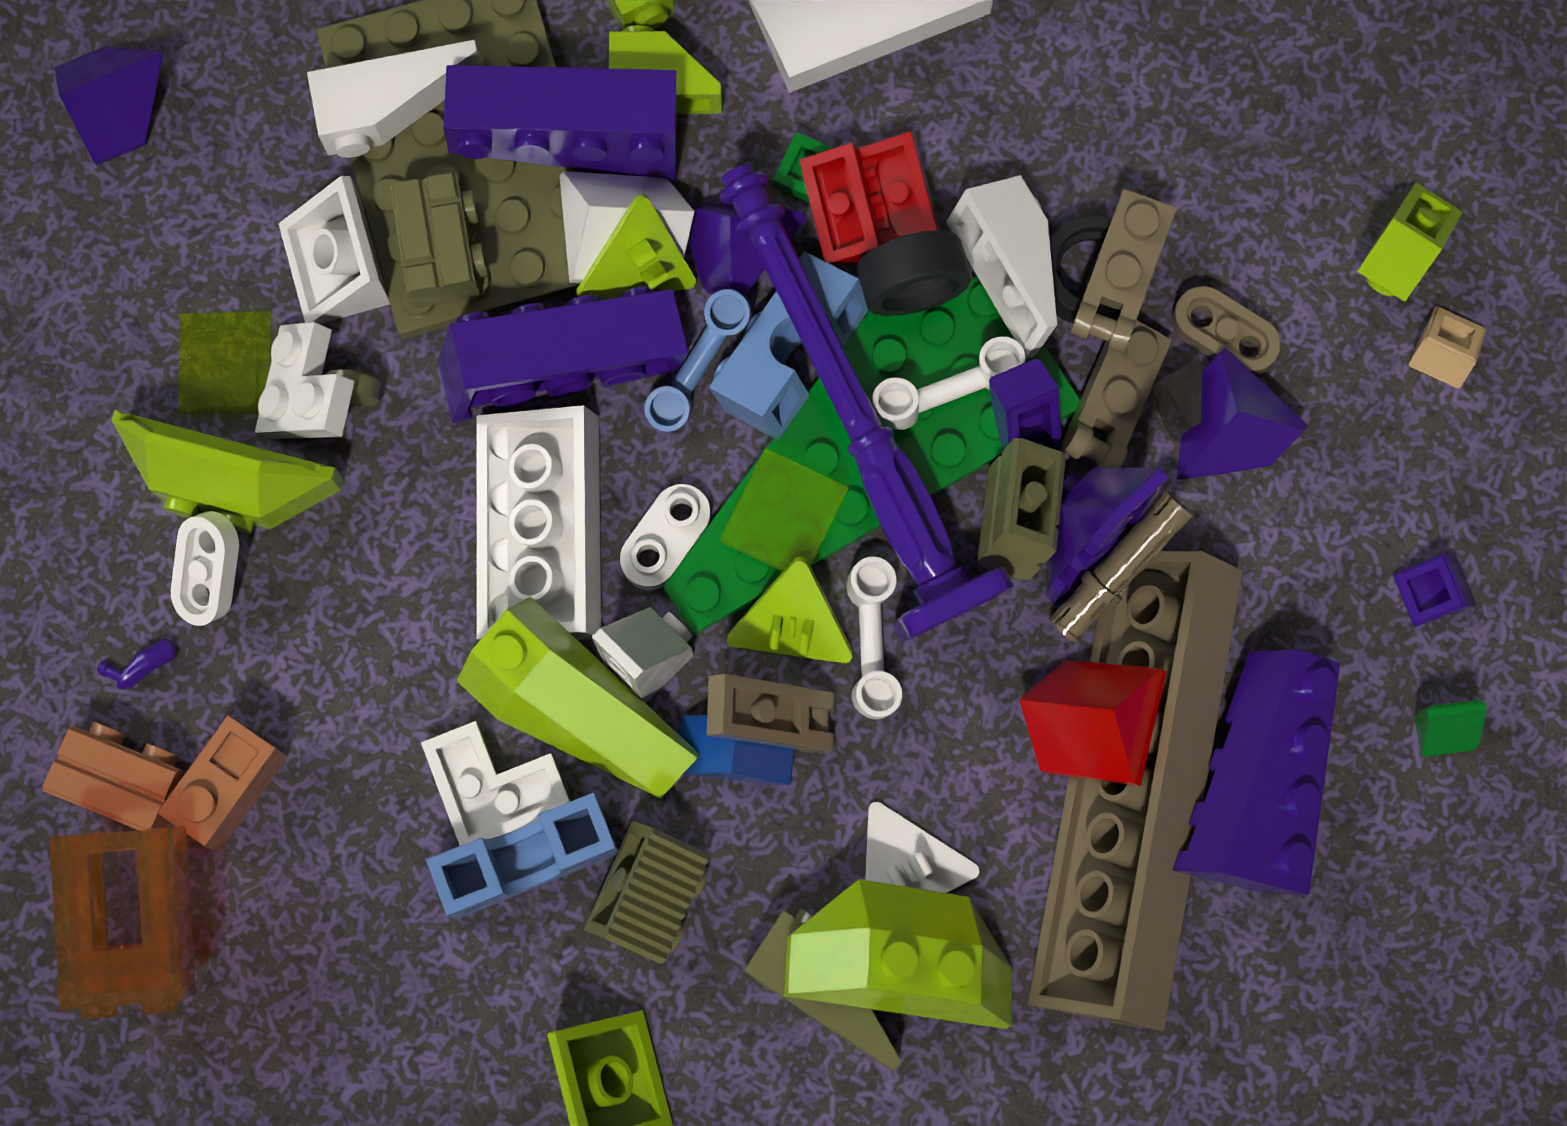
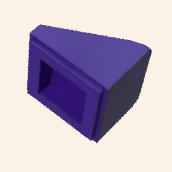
M1443 553L1392 574L1414 627L1476 606L1475 599L1455 553Z

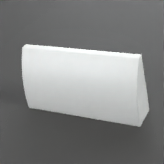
M748 0L789 93L988 15L991 12L993 0Z
M584 405L477 415V640L482 639L506 609L530 596L577 640L593 639L592 636L601 628L599 416Z

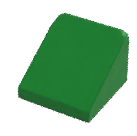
M1480 699L1435 705L1416 713L1414 720L1422 756L1428 757L1476 750L1480 744L1486 717V702H1482Z

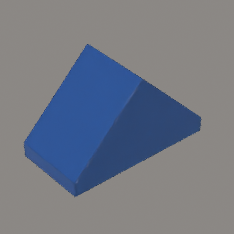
M707 715L681 716L679 735L700 754L698 759L683 775L790 786L793 748L707 736Z

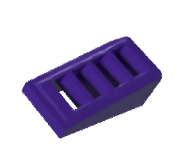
M1033 359L989 379L990 398L1002 452L1013 438H1023L1032 442L1043 438V440L1036 443L1062 452L1060 450L1062 439L1059 388L1043 363L1038 359Z

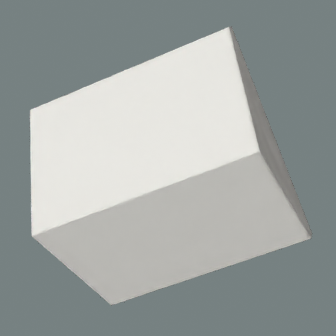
M564 171L559 175L569 283L582 282L633 199L639 194H644L649 198L684 258L694 210L668 179Z
M340 176L279 223L305 323L315 322L321 324L390 304L362 199L351 176Z

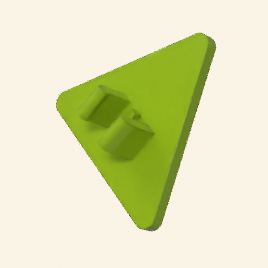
M639 194L633 199L578 286L576 293L578 297L598 295L601 300L620 298L626 291L644 286H649L651 290L654 288L655 292L672 289L673 291L687 290L695 286L696 278L649 198L644 194Z
M796 557L732 628L727 637L728 645L734 648L839 663L850 662L853 655V650L808 560L804 557Z

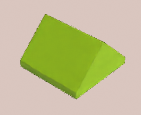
M643 1010L547 1034L570 1126H673Z

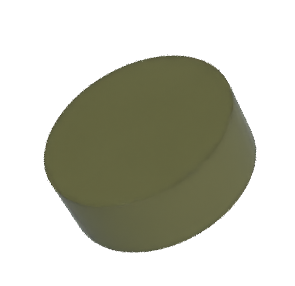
M342 369L331 370L325 374H338L355 381L350 405L373 406L379 403L381 381L376 376L365 372Z

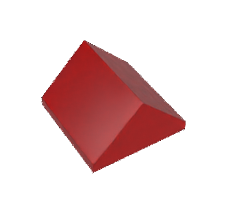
M1065 660L1019 699L1040 771L1052 775L1141 786L1167 672L1160 668Z

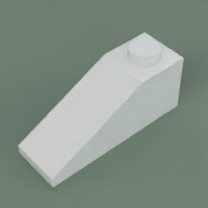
M475 40L307 72L318 136L327 154H337L340 157L363 155L370 150V147L384 145L445 100L446 65L482 66Z
M1019 175L966 189L946 224L951 232L956 233L961 239L966 258L1014 340L1023 347L1027 359L1034 357L1053 332L1057 326L1048 220L1042 211L1039 201L1032 195L1023 178Z
M651 607L606 625L592 636L604 665L645 704L693 657L692 648L686 643L693 637L688 629L670 612L661 618Z

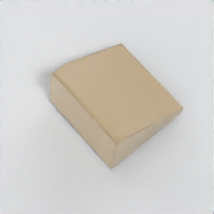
M1435 306L1410 359L1409 366L1459 389L1476 364L1487 329L1441 307Z

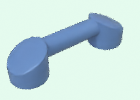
M723 289L714 293L707 300L704 308L707 327L672 383L656 388L646 399L644 407L645 416L654 428L665 432L674 431L683 426L689 419L692 412L691 393L726 337L740 332L750 321L751 306L748 299L741 292L734 289Z

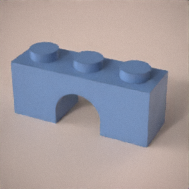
M804 251L799 260L844 347L869 311L860 280ZM777 291L763 311L754 315L750 320L744 338L732 355L725 358L719 364L709 389L725 412L768 436L779 440L810 395L796 371L785 365L789 354L802 344V341Z
M594 792L541 813L536 821L515 831L490 839H483L481 837L426 859L446 915L454 920L460 919L616 856L619 850L599 799Z

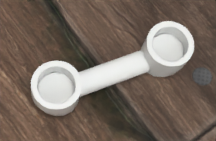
M996 337L986 342L982 347L979 355V366L916 390L914 385L905 379H886L874 390L872 398L873 408L881 423L896 430H905L917 422L921 412L983 388L990 390L989 379L1025 363L1024 349L1012 338Z
M866 557L860 560L852 568L846 583L849 598L852 603L859 607L862 678L852 689L851 699L858 712L871 719L888 717L899 707L902 700V689L898 680L890 673L884 672L881 604L895 589L896 574L893 567L886 560L879 557Z

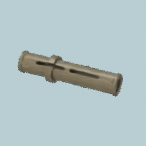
M1166 490L1148 513L1113 548V551L1094 570L1089 568L1080 577L1082 583L1067 601L1049 617L1050 622L1055 624V628L1066 638L1077 643L1080 637L1090 628L1091 624L1109 606L1115 608L1122 601L1120 594L1129 586L1128 584L1154 559L1178 530L1192 519L1194 514L1177 497Z

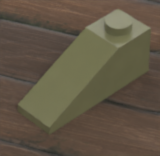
M799 909L793 917L783 910L744 969V973L892 1072H895L901 1060L872 1009L784 996L787 937L808 921L812 915Z

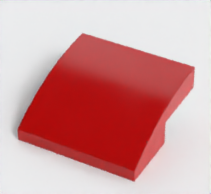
M911 131L861 148H857L851 142L799 160L825 262L833 266L859 263V260L870 250L890 240L913 233L940 230L917 139Z

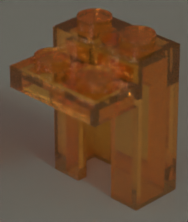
M186 825L127 832H94L50 837L60 1010L80 1009V1019L118 1015V1006L141 1004V1014H160L178 1011V1001H183L196 994L195 969L207 964L206 940L193 941ZM136 850L142 943L109 946L103 852Z

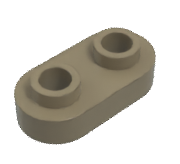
M1206 286L1192 288L1180 297L1174 308L1172 323L1176 334L1185 343L1213 360L1226 347L1257 376L1266 372L1279 354L1280 337L1275 327L1267 320L1214 288ZM1194 312L1205 313L1210 319V325L1203 328L1197 327L1191 320V314ZM1243 341L1254 343L1258 349V355L1255 357L1244 356L1239 350V343Z

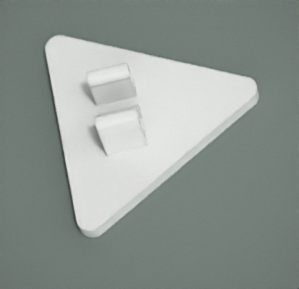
M873 802L869 806L865 880L947 893L979 875L977 864L882 803Z

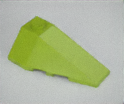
M531 596L505 610L471 650L456 680L499 721L659 798H662L700 756L693 747Z

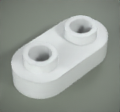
M677 484L665 489L660 493L626 540L621 550L620 563L625 577L631 584L645 590L663 587L710 524L711 512L706 496L699 489L686 484ZM680 503L689 505L693 510L691 516L683 521L676 520L671 516L673 507ZM647 549L655 550L660 555L659 561L652 567L642 566L638 562V557L642 551Z
M208 511L185 520L180 526L177 535L171 599L180 617L196 626L206 625L223 617L229 611L232 603L239 539L236 529L230 520L218 512ZM206 587H207V588L209 589V591H210L209 596H208V594H207V589H206Z

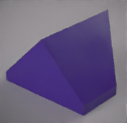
M103 47L54 68L59 96L96 166L147 145L146 137L164 51Z
M689 204L694 210V216L688 243L703 289L711 296L723 289H734L745 295L765 271V267L748 236H740L736 232L735 227L740 219L733 205ZM784 207L785 214L780 220L790 239L805 221L806 217L799 210Z
M1225 347L1188 389L1176 480L1271 466L1304 432L1308 425Z

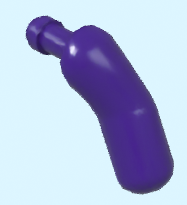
M163 639L137 653L124 671L113 667L108 662H101L97 667V672L104 677L107 676L117 681L118 689L133 688L151 671L173 660L177 655V648L171 640Z

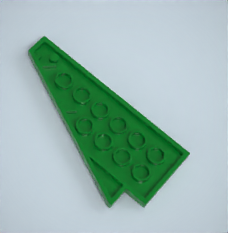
M978 276L972 278L969 288L958 297L922 312L901 316H882L873 314L869 310L843 348L873 406L874 390L886 379H905L912 383L917 390L979 366L980 351L989 340L996 337L1014 338ZM1043 344L1034 357L1025 359V363L1033 359L1040 360L1059 388L1060 422H1063L1074 415L1080 400ZM820 378L808 392L810 396L780 439H773L663 586L693 638L757 601L796 557L806 558L811 568L881 528L864 490L855 458L850 456L847 451L851 441ZM986 388L919 413L917 422L910 428L905 430L892 428L894 431L893 439L912 463L931 498L993 463L1003 453L991 403L990 390Z

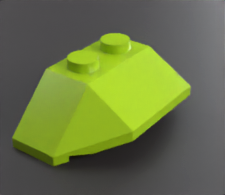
M115 410L112 417V422L148 489L161 501H164L163 509L165 511L185 518L198 515L199 511H214L228 518L238 532L251 533L253 525L272 529L341 491L344 482L343 477L332 466L162 423L119 410Z
M858 879L787 937L784 996L1008 1029L1011 1027L1012 968L969 897Z

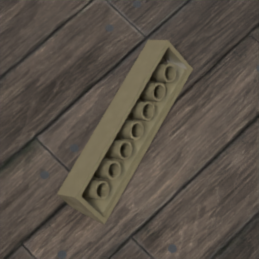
M1160 551L1120 594L1122 601L1115 608L1109 606L1097 619L1090 662L1160 668L1167 673L1141 786L1069 777L1028 999V1005L1122 1025L1164 1031L1191 876L1172 870L1179 851H1187L1195 828L1189 825V821L1195 804L1204 800L1208 767L1213 748L1243 570L1203 551Z

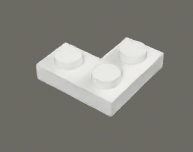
M315 322L280 325L278 336L271 348L272 362L266 387L258 403L259 416L255 433L272 439L342 436L355 381L338 374L322 375L332 329Z
M476 721L421 742L460 846L481 837L483 839H490L515 831L536 821L539 818V814L571 802L551 753L497 774L480 727Z

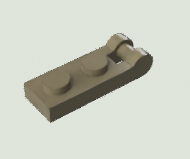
M1123 189L1072 326L1071 335L1085 340L1088 335L1109 342L1108 348L1121 353L1125 352L1177 207ZM1099 303L1120 310L1118 320L1096 313Z
M1136 320L1124 353L1108 348L1109 342H1105L1060 448L1062 452L1075 459L1083 456L1094 462L1095 467L1121 468L1127 455L1126 447L1172 339ZM1093 426L1107 433L1104 442L1093 436Z
M730 674L709 676L707 736L799 749L801 752H834V734L829 733L828 729L829 713L835 711V693Z

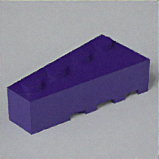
M446 65L443 129L448 152L470 159L493 158L621 175L658 177L668 179L669 181H676V70Z
M649 286L628 290L620 298L601 300L598 295H585L570 300L567 306L546 309L544 304L533 303L514 309L510 315L490 317L487 312H474L463 315L456 319V323L449 325L438 358V364L451 422L456 423L471 419L469 408L492 403L497 406L498 413L520 408V403L532 399L537 392L545 390L547 395L554 397V399L576 395L591 386L590 380L600 378L601 385L606 388L678 371L688 355V349L673 289L655 292L654 288L651 290Z
M1299 649L1248 653L1225 719L1230 725L1227 739L1221 749L1214 750L1208 770L1214 773L1205 802H1196L1189 821V825L1195 828L1187 851H1179L1172 871L1261 893L1309 895L1340 662Z

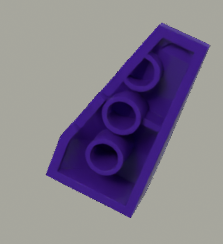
M1094 467L1082 479L1076 473H1073L1063 482L1060 520L1056 526L1058 529L1057 550L1046 562V597L1053 604L1081 579L1080 577L1087 569H1092L1110 553L1135 524L1143 518L1169 478L1160 468Z

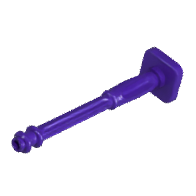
M751 163L740 165L725 173L721 177L725 188L720 193L719 198L722 203L733 205L740 219L735 227L736 232L740 236H748L756 249L851 441L847 451L850 456L855 458L864 490L877 520L900 562L919 587L913 592L920 606L904 613L893 623V628L900 642L904 643L1000 596L1014 587L1006 569L1003 567L993 569L973 580L965 566L958 568L949 537L932 498L912 463L893 439L894 431L892 428L882 425L780 220L785 214V208L781 204H772L765 190L769 182V176L765 172H755Z

